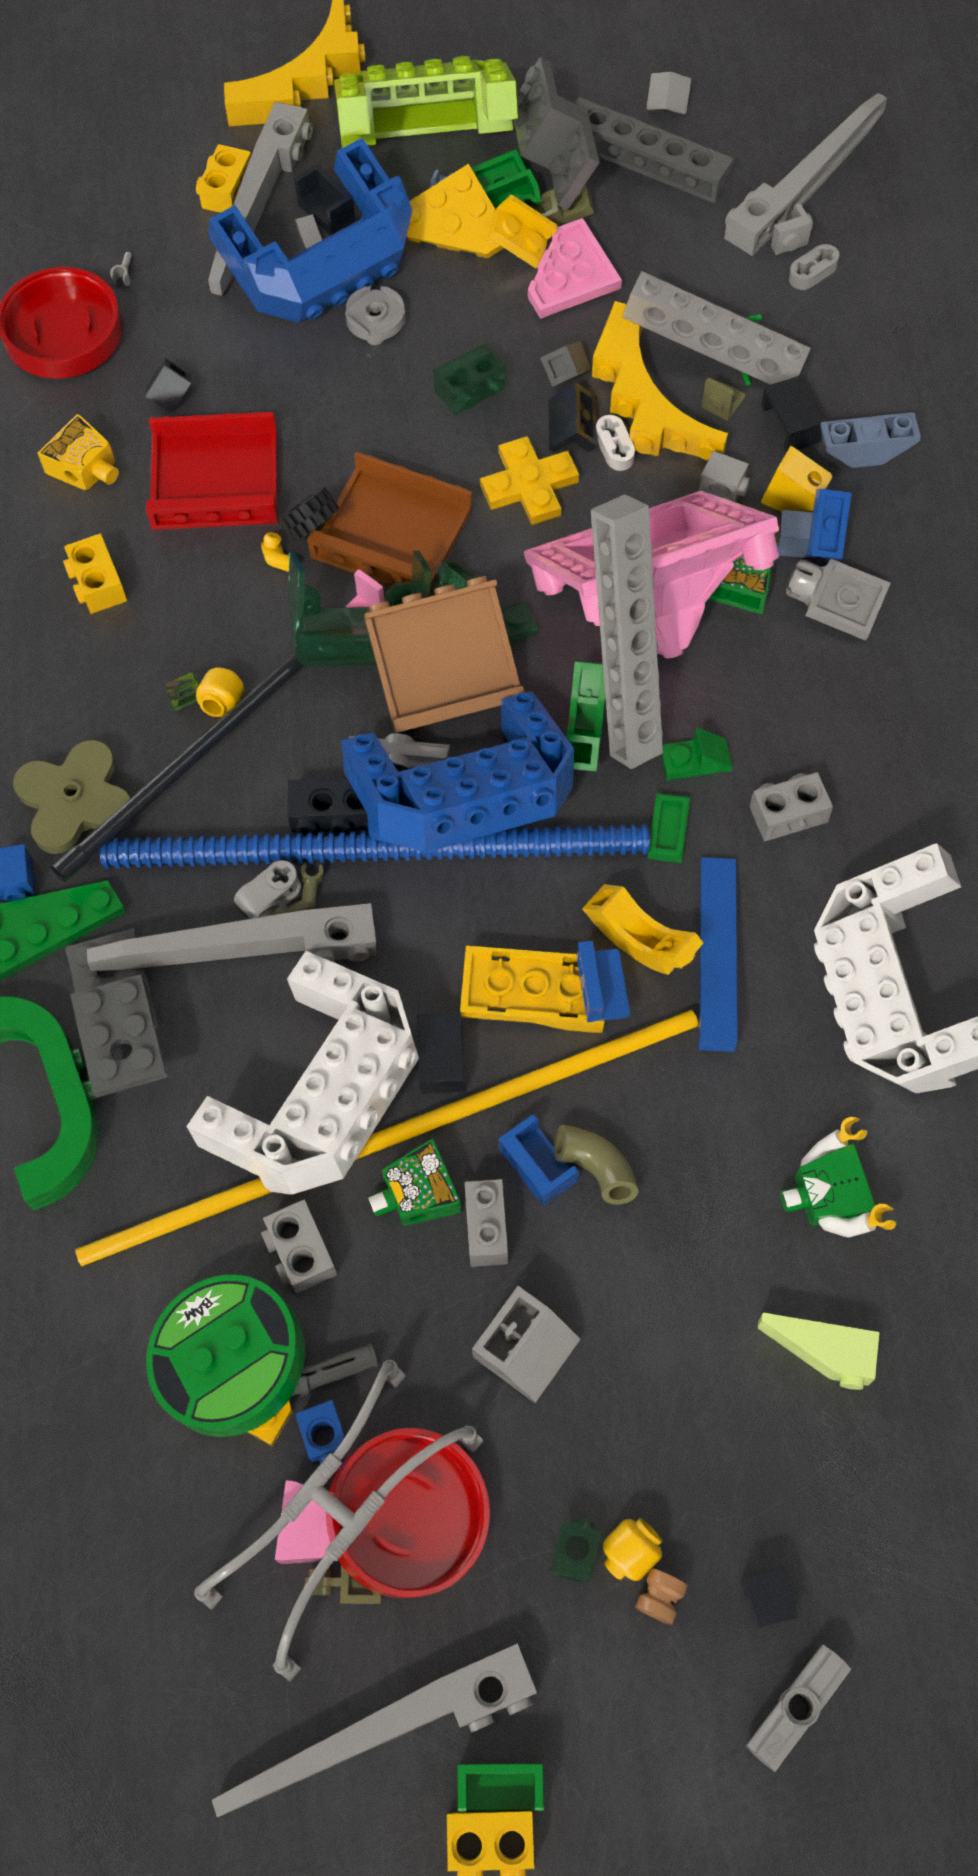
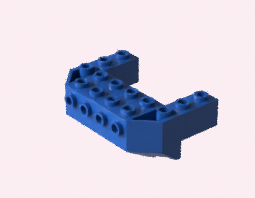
M363 138L338 150L334 166L337 176L362 212V219L287 259L276 241L263 247L236 205L209 218L208 237L257 312L298 323L307 318L313 320L320 316L325 308L331 305H341L355 291L363 287H371L374 281L382 277L384 279L390 278L398 271L412 207L400 177L397 175L392 179L388 178Z
M533 691L518 693L501 699V731L509 743L484 748L457 757H450L446 760L423 766H416L401 772L397 771L374 732L341 740L344 774L367 812L370 838L422 852L433 851L556 816L573 787L574 748Z

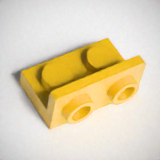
M510 195L494 210L488 238L529 265L537 268L545 253L547 240L557 232L558 225L514 195Z

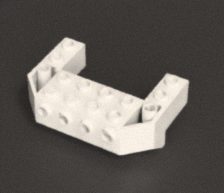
M937 843L837 884L814 929L817 943L814 944L815 952L826 968L827 975L824 976V982L827 990L831 995H834L837 1007L834 1008V1015L838 1025L844 1028L847 1041H844V1049L848 1058L865 1069L914 1093L956 1086L955 1077L978 1069V1016L929 1035L924 1033L891 934L906 928L901 911L961 888L951 855Z
M305 951L287 978L296 1001L338 1019V1022L271 1124H265L207 1096L186 1126L198 1147L258 1175L267 1190L291 1195L344 1179L419 1059L398 990L308 951Z

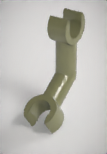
M304 863L301 867V878L304 882L302 900L289 907H278L270 914L277 915L313 909L316 902L317 887L324 879L323 866L319 865L317 875L309 876L307 875L306 863Z

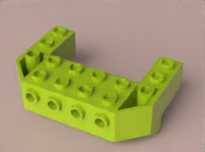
M469 56L455 57L453 62L442 63L441 59H430L424 61L425 65L413 66V62H401L396 64V68L385 69L384 65H372L367 67V71L340 75L339 79L334 80L342 148L361 138L364 139L367 145H376V139L469 129H477L479 134L513 130L512 119H518L515 78L507 63L502 62L501 59L470 60Z

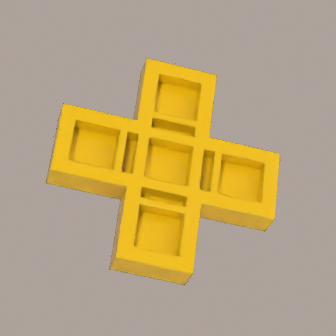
M528 436L498 445V453L506 470L480 478V487L490 509L493 510L521 501L531 525L561 516V506L553 490L579 482V473L569 452L565 451L538 460Z

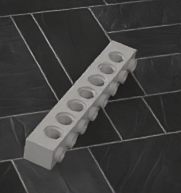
M624 494L591 509L610 756L633 769L663 753V732L660 713L661 701L657 662L658 644L655 627L656 612L654 609L649 506Z

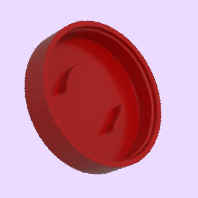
M54 267L37 271L13 285L0 303V336L8 356L18 367L39 377L61 379L87 373L100 366L113 354L122 336L123 322L113 290L102 278L87 270L73 267Z
M402 1428L382 1433L360 1445L344 1460L333 1478L329 1492L355 1513L372 1491L377 1492L384 1482L402 1465L425 1447L443 1437V1435L418 1428ZM455 1442L433 1454L405 1476L384 1498L385 1503L338 1560L346 1572L359 1584L370 1591L391 1598L403 1599L431 1595L456 1583L469 1571L479 1557L489 1528L490 1506L488 1492L476 1464ZM326 1512L327 1533L331 1543L343 1526Z

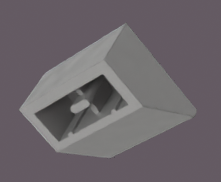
M517 1286L474 1345L472 1353L475 1360L536 1403L577 1346L580 1338L550 1308Z

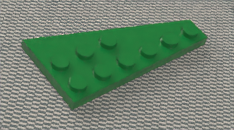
M108 880L0 903V981L125 914L126 911Z

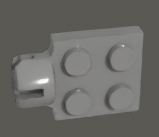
M831 558L824 567L806 560H800L795 566L797 568L791 575L789 586L787 585L786 594L789 597L804 602L808 606L805 616L866 641L888 591L890 582Z

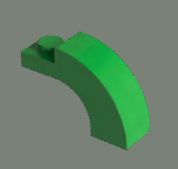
M575 660L566 738L574 748V769L597 771L605 707L603 663Z

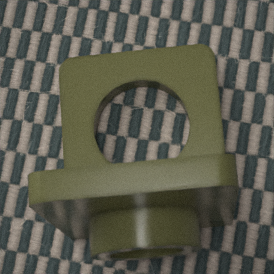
M708 378L705 381L702 408L729 421L745 400L746 395L724 382L719 383Z

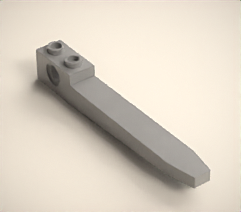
M877 93L864 102L774 188L763 183L755 191L749 192L745 200L727 214L724 239L753 256L773 237L774 225L790 220L794 205L801 203L803 206L869 133L884 113L887 98Z
M275 102L256 142L234 205H236L253 232L281 170L293 172L297 161L300 162L302 159L306 141H309L312 137L313 125L309 122L308 109ZM216 251L208 282L211 293L223 295L234 275L219 252Z
M371 903L295 911L121 940L87 949V961L90 971L129 970L304 951L305 953V951H308L331 962L342 959L357 962L366 960L370 956H376V936ZM335 933H343L347 937L338 941L330 936Z
M518 1643L435 1680L212 1799L216 1816L220 1817L450 1713L454 1712L460 1728L468 1725L472 1733L494 1723L491 1714L507 1708L509 1715H512L532 1706L530 1697L537 1694ZM488 1677L498 1679L503 1686L501 1698L494 1703L483 1701L479 1695L480 1683Z

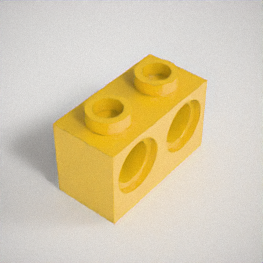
M220 144L217 145L213 156L210 155L207 160L203 176L198 178L196 184V192L200 196L202 209L221 213L234 205L251 158V151Z
M101 533L64 546L69 558L63 560L64 566L70 579L76 577L78 584L73 585L74 591L80 604L86 602L90 614L127 602L122 584Z
M532 1810L447 1813L448 1871H457V1876H483V1870H500V1876H526V1869H534ZM508 1831L518 1832L524 1839V1850L517 1857H507L500 1849V1839ZM467 1832L476 1834L482 1843L480 1854L473 1859L464 1858L457 1848L459 1837Z

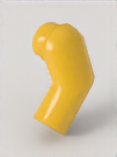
M266 533L263 538L264 541L261 543V550L266 563L272 567L295 574L299 566V559L284 554L280 544L281 537L277 533Z

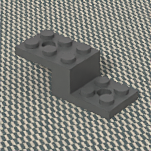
M540 57L535 66H531L527 71L525 82L520 90H516L518 119H513L520 155L550 169L557 204L568 210L600 162L587 109L557 95L550 61Z
M134 928L65 947L75 988V993L70 994L92 1092L96 1098L168 1077L156 1031L159 1024L145 968L117 970L112 977L102 978L99 976L100 971H90L87 961V949L137 938ZM119 1045H130L132 1052L127 1058L118 1060L113 1057V1052Z

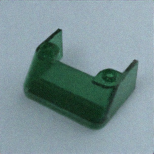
M413 551L411 582H397L386 591L384 602L389 601L390 607L403 604L402 597L421 593L422 598L430 597L432 570L420 551ZM289 552L288 607L293 648L298 661L309 667L376 665L364 619V614L370 612L369 607L321 608L322 601L319 591L313 585L305 584V571L296 552Z

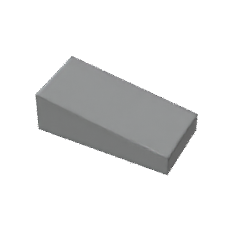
M313 214L295 219L296 228L305 249L322 241Z

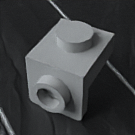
M801 203L794 205L791 220L774 225L771 248L775 255L808 245L810 231L813 229V221L811 215L805 212Z

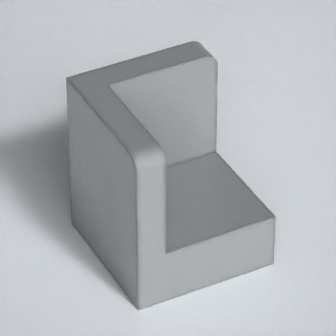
M674 72L652 73L647 110H667L680 115L686 114L691 78Z

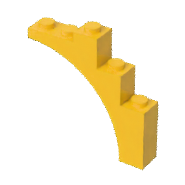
M332 0L329 17L320 35L294 60L278 69L254 78L224 83L225 108L229 126L265 124L275 102L301 107V100L329 98L328 86L333 85V77L361 72L360 63L365 62L364 44H358L357 32H352L351 24L346 25V23H351L350 4L344 5V0Z
M615 301L593 355L592 377L615 383L611 392L610 413L634 419L630 428L629 439L632 440L635 451L658 457L663 447L674 452L701 457L704 460H709L713 451L725 455L728 433L713 429L687 416L672 405L655 386L646 371L641 356L639 339L643 327L622 318L627 304Z

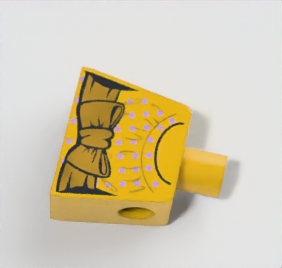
M78 414L38 452L46 474L82 490H89L99 479L111 485L119 475L118 468L113 466L115 458L109 442Z

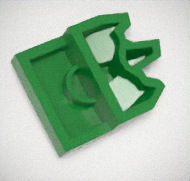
M517 149L471 168L495 209L510 195H514L525 204L532 206L541 204L540 191L531 169H526Z

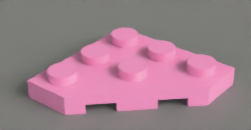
M583 218L557 228V232L552 235V242L548 250H545L539 263L534 281L532 280L528 287V299L540 319L621 289L622 279Z

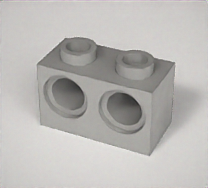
M818 772L809 775L797 774L786 782L775 785L774 783H767L753 791L750 809L765 842L828 823L833 805ZM799 797H808L812 802L802 801ZM775 806L779 808L780 811L774 812L769 810L767 807Z
M502 1179L465 1182L471 1267L508 1264Z
M305 1199L263 1218L267 1230L262 1231L261 1234L269 1253L277 1250L282 1263L275 1267L284 1287L291 1284L295 1293L298 1294L337 1276L335 1267ZM293 1224L299 1227L298 1233L293 1238L284 1239L280 1237L281 1230L285 1226ZM311 1258L314 1260V1264L309 1271L299 1273L294 1270L298 1260Z

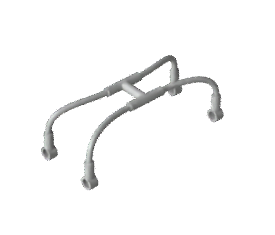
M386 1360L383 1363L349 1432L333 1454L330 1453L317 1470L314 1471L290 1500V1503L281 1511L283 1515L251 1546L204 1580L195 1589L196 1599L213 1610L223 1598L213 1587L267 1546L290 1521L294 1522L312 1500L340 1523L343 1528L328 1545V1548L325 1549V1556L309 1577L292 1609L278 1646L276 1661L272 1665L277 1673L284 1676L290 1682L301 1669L287 1655L293 1634L308 1600L332 1562L339 1560L385 1503L384 1498L418 1465L455 1441H458L472 1453L483 1442V1439L472 1426H465L444 1435L409 1459L384 1482L377 1492L372 1491L355 1513L323 1487L342 1464L340 1462L359 1435L385 1382L387 1381L396 1388L406 1375L393 1360Z

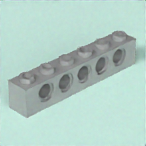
M641 271L630 294L622 317L770 385L799 376L811 349Z

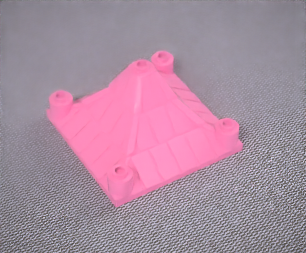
M698 491L649 508L654 609L656 612L655 627L658 644L657 654L663 655L664 658H674L681 655L683 649L689 646L705 608L704 603L733 568V561L743 555L745 564L753 566L754 570H763L774 565L773 561L779 557L775 533L779 531L776 516L703 491ZM592 528L523 551L526 563L532 568L538 591H544L545 595H554L562 592L564 585L572 586L579 591L586 621L594 622L595 626H600Z

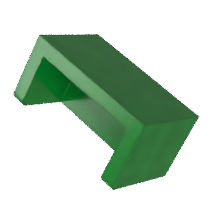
M458 1764V1811H544L543 1764Z

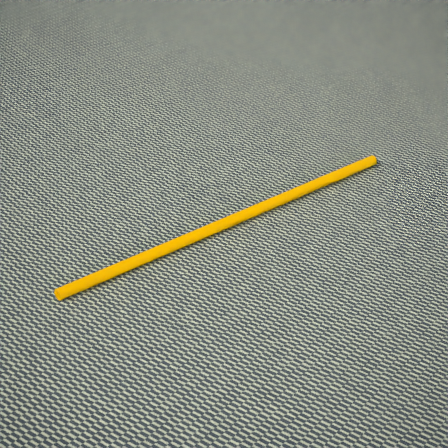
M693 1010L684 1012L370 1135L355 1160L698 1027L697 1017ZM259 1177L76 1248L75 1252L82 1267L272 1192L265 1188Z

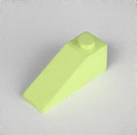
M762 1313L759 1318L757 1327L759 1330L827 1378L840 1381L841 1387L861 1390L864 1385L869 1386L875 1380L879 1332Z

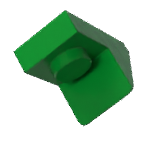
M695 728L694 739L691 741L662 745L663 753L660 754L666 781L732 771L733 767L726 738L704 729Z

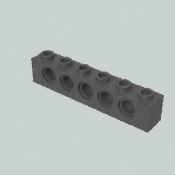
M578 97L574 104L587 109L598 157L715 204L730 183L733 157L584 98Z

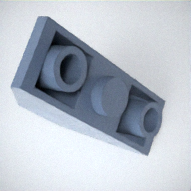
M915 412L821 422L820 425L826 452L851 468L883 465L920 442L921 439Z

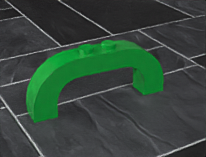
M3 996L0 997V1043L22 1040L38 1047L61 1116L60 1134L52 1148L41 1157L14 1167L23 1199L34 1211L66 1196L82 1181L90 1169L99 1141L98 1121L92 1101L97 1098L92 1092L90 1079L84 1081L81 1069L86 1068V1063L79 1047L73 1049L71 1042L56 1019L44 1008L31 1001Z

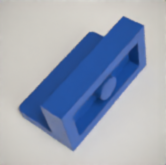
M816 489L807 556L823 557V559H842L852 493Z
M593 941L578 942L576 959L587 1022L629 1017L630 1010L619 950L594 951Z

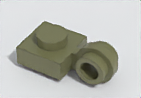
M342 1565L341 1578H333V1569H327L312 1593L314 1596L332 1595L333 1587H340V1604H381V1595L370 1591L355 1581ZM309 1569V1577L315 1569ZM309 1577L305 1578V1580H304V1586H305L306 1582L308 1581Z

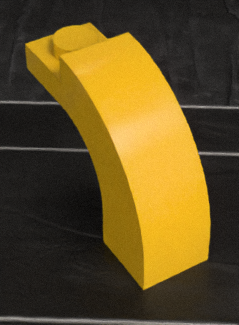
M604 884L582 908L597 928L616 946L641 964L663 974L669 975L674 968L682 969L683 966L689 964L694 959L696 951L703 944V941L694 932L670 929L655 921L638 906L623 886Z

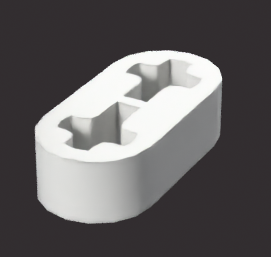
M615 415L601 417L597 421L596 432L599 447L607 464L612 469L618 471L630 468L634 462L635 447L632 440L629 439L630 436L623 421ZM609 428L611 432L615 431L614 437H612L610 432L605 429ZM616 448H619L620 453L626 455V457L616 454Z

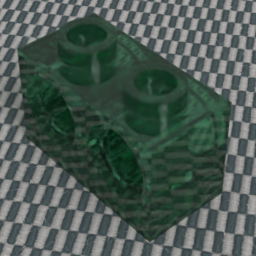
M486 343L433 370L434 391L454 415L472 408L476 403L489 396L498 394L505 388V366Z

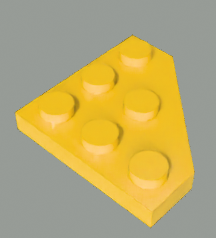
M469 164L409 201L412 207L407 232L409 241L431 243L439 248L457 252L462 250L475 253L477 256L490 258L504 249V247L488 238L495 208Z

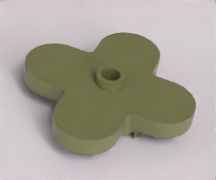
M89 740L77 744L72 748L62 766L45 761H32L23 765L16 772L13 779V787L18 798L25 805L38 809L31 824V834L37 846L44 852L59 854L68 851L77 843L83 831L91 828L97 829L130 799L125 790L108 784L115 770V761L110 749L104 743Z

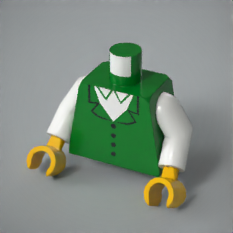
M856 1117L846 1118L841 1124V1131L835 1130L818 1141L802 1158L801 1167H799L795 1175L798 1187L780 1191L782 1206L786 1213L805 1208L811 1225H820L824 1231L847 1238L874 1231L876 1226L885 1230H892L896 1226V1222L893 1220L882 1222L883 1214L887 1211H893L894 1208L886 1204L875 1206L855 1145H848L849 1139L859 1141L867 1135V1130H861L855 1135L851 1133L852 1124L860 1120V1118Z

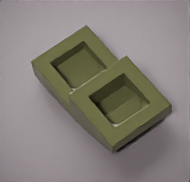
M586 184L568 210L558 206L554 189L540 195L541 204L535 206L529 204L531 208L557 225L594 214L590 191Z

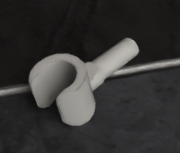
M126 252L122 264L111 268L110 276L114 285L117 284V279L123 277L125 286L131 284L128 267L132 259V253Z

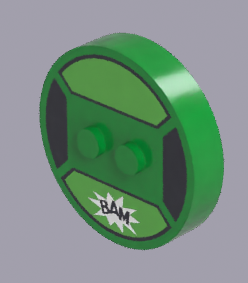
M220 1275L207 1278L181 1292L170 1302L158 1318L147 1348L146 1369L148 1381L155 1398L162 1408L189 1429L215 1437H229L247 1433L273 1418L294 1393L304 1366V1335L300 1322L291 1307L263 1282L243 1275Z

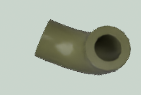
M571 1125L559 1126L554 1141V1155L557 1161L575 1164L589 1171L598 1181L601 1196L607 1203L621 1205L635 1199L639 1190L628 1159L612 1142L590 1130Z

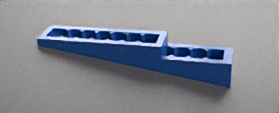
M701 857L699 937L703 944L699 948L698 1050L734 1052L737 1045L736 859Z

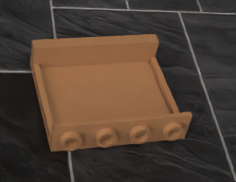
M486 576L468 580V587L455 590L454 584L434 589L435 595L427 598H422L421 593L402 597L403 604L390 607L389 601L369 606L370 612L364 614V619L395 733L500 706L502 698L525 693L523 686H520L495 589L497 585L496 580L487 582Z

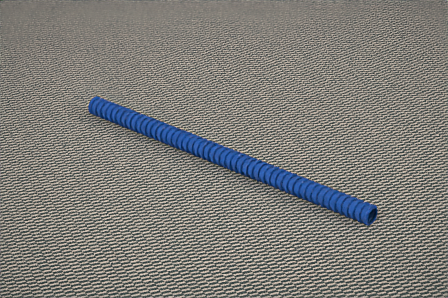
M621 824L619 828H615L614 825H609V828L599 825L596 829H593L592 825H588L587 829H582L581 825L577 826V829H571V826L561 829L560 826H556L555 830H550L549 826H545L544 830H539V827H534V830H528V827H523L522 831H517V827H514L512 831H500L429 852L373 840L367 835L366 831H362L361 835H356V832H351L350 835L340 832V835L336 836L334 832H330L329 836H324L323 832L318 833V836H314L313 833H308L307 836L297 833L296 837H292L291 833H287L286 837H281V834H275V837L265 834L261 838L259 834H254L253 838H249L247 834L243 835L242 838H239L238 835H232V838L222 835L221 839H217L216 835H211L210 839H207L206 836H200L199 839H196L195 836H190L187 840H185L184 836H179L178 840H175L172 836L168 837L167 840H164L163 837H157L156 840H153L152 837H147L145 841H142L140 837H136L135 841H132L131 838H125L124 841H121L120 838H114L112 842L108 841L100 849V860L104 869H110L111 865H114L116 869H120L122 865H125L126 868H132L133 865H136L137 868H142L143 865L153 868L154 864H157L161 868L165 864H168L169 867H174L175 864L185 867L186 863H189L191 867H195L197 863H200L201 866H207V863L217 866L221 862L223 866H228L229 862H233L235 866L239 865L240 862H243L244 865H249L250 862L260 865L261 861H265L266 865H271L272 861L281 860L288 861L291 864L296 860L298 864H303L304 860H308V863L311 864L314 863V860H319V863H325V860L335 863L336 859H340L342 863H346L347 859H351L352 862H357V859L367 862L370 858H373L374 862H378L379 858H383L384 861H389V858H394L395 861L405 858L406 861H410L411 857H416L417 861H421V857H427V860H432V857L443 860V857L448 856L449 860H453L454 856H459V859H464V856H470V859H475V856H481V859H485L486 855H491L492 859H496V855H502V858H507V855H513V858H518L519 854H523L524 858H528L529 854H534V857H539L540 854H545V857H550V854H556V857H561V853H566L567 857H571L572 853H577V856H582L583 853L593 856L594 852H598L599 856H603L604 852H609L610 855H615V852H620V855L631 852V855H636L637 851H641L642 855H646L649 851L650 840L649 828L646 824H641V827L631 824L630 828H625V824Z

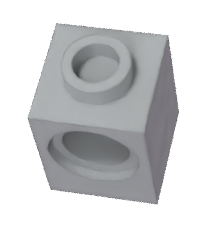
M713 451L701 474L699 491L736 503L739 495L744 497L751 480V478L746 477L749 464Z

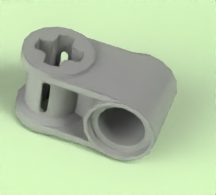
M284 860L272 863L256 878L238 890L235 894L234 902L249 919L271 916L270 913L281 906H287L297 899L301 893V882L297 877L295 867L290 862Z

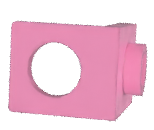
M358 569L354 573L357 596L340 612L345 614L350 620L351 627L349 629L361 636L367 630L365 621L353 622L349 618L350 613L355 609H363L368 613L370 612L369 606L385 602L383 586Z

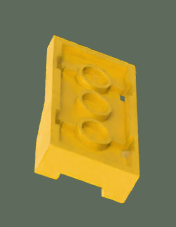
M466 946L460 1007L461 1017L530 1022L567 1031L603 1032L604 1021L587 1022L576 954ZM492 956L510 958L509 962L502 961V959L496 961L492 960ZM488 1009L505 1010V1012L488 1011ZM559 1015L577 1016V1018H574V1017H562V1016H559Z

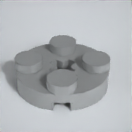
M370 286L363 287L355 291L346 303L345 317L349 330L355 336L367 340L371 345H379L385 339L391 338L402 329L406 322L403 299L396 291L388 287L380 286L381 290H371ZM372 311L374 313H377L381 311V314L378 316H371L369 312Z

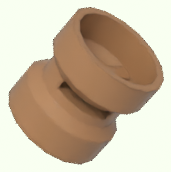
M651 1568L646 1579L648 1593L639 1596L635 1608L654 1619L672 1625L677 1614L673 1604H676L679 1599L684 1597L688 1585L667 1573Z

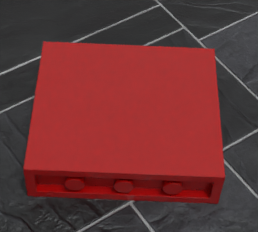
M274 412L149 418L152 432L150 500H146V512L152 530L278 524L277 428Z

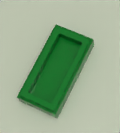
M656 793L647 859L675 863L682 862L690 797Z

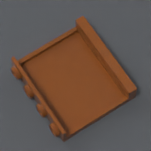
M356 452L354 454L356 468L336 502L340 509L326 520L320 532L316 530L311 531L307 539L310 558L351 573H355L360 569L379 583L410 594L421 593L422 598H427L473 511L472 492L462 486L451 485L437 480L433 476L422 475L408 470L404 466L393 465L379 460L375 456H367Z

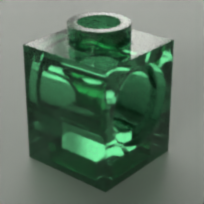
M571 1518L570 1524L562 1522L550 1575L587 1585L590 1584L601 1532L593 1530L594 1523L579 1518ZM574 1538L583 1540L588 1548L587 1556L579 1561L570 1559L565 1552L566 1543Z

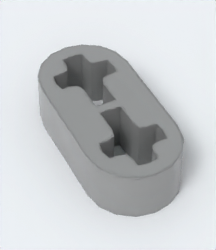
M822 244L795 260L791 264L788 278L791 286L799 290H806L833 274L837 269L840 256L837 248L829 244Z

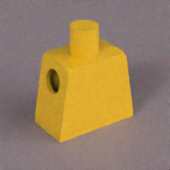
M790 446L777 468L761 503L781 512L783 510L813 512L816 489H826L832 479V475L800 451Z

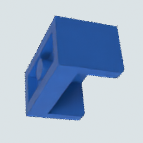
M532 1114L499 1138V1150L540 1204L545 1206L578 1182L579 1171L575 1166L569 1168L566 1162H559L555 1159L554 1147L538 1128L539 1120L535 1114Z

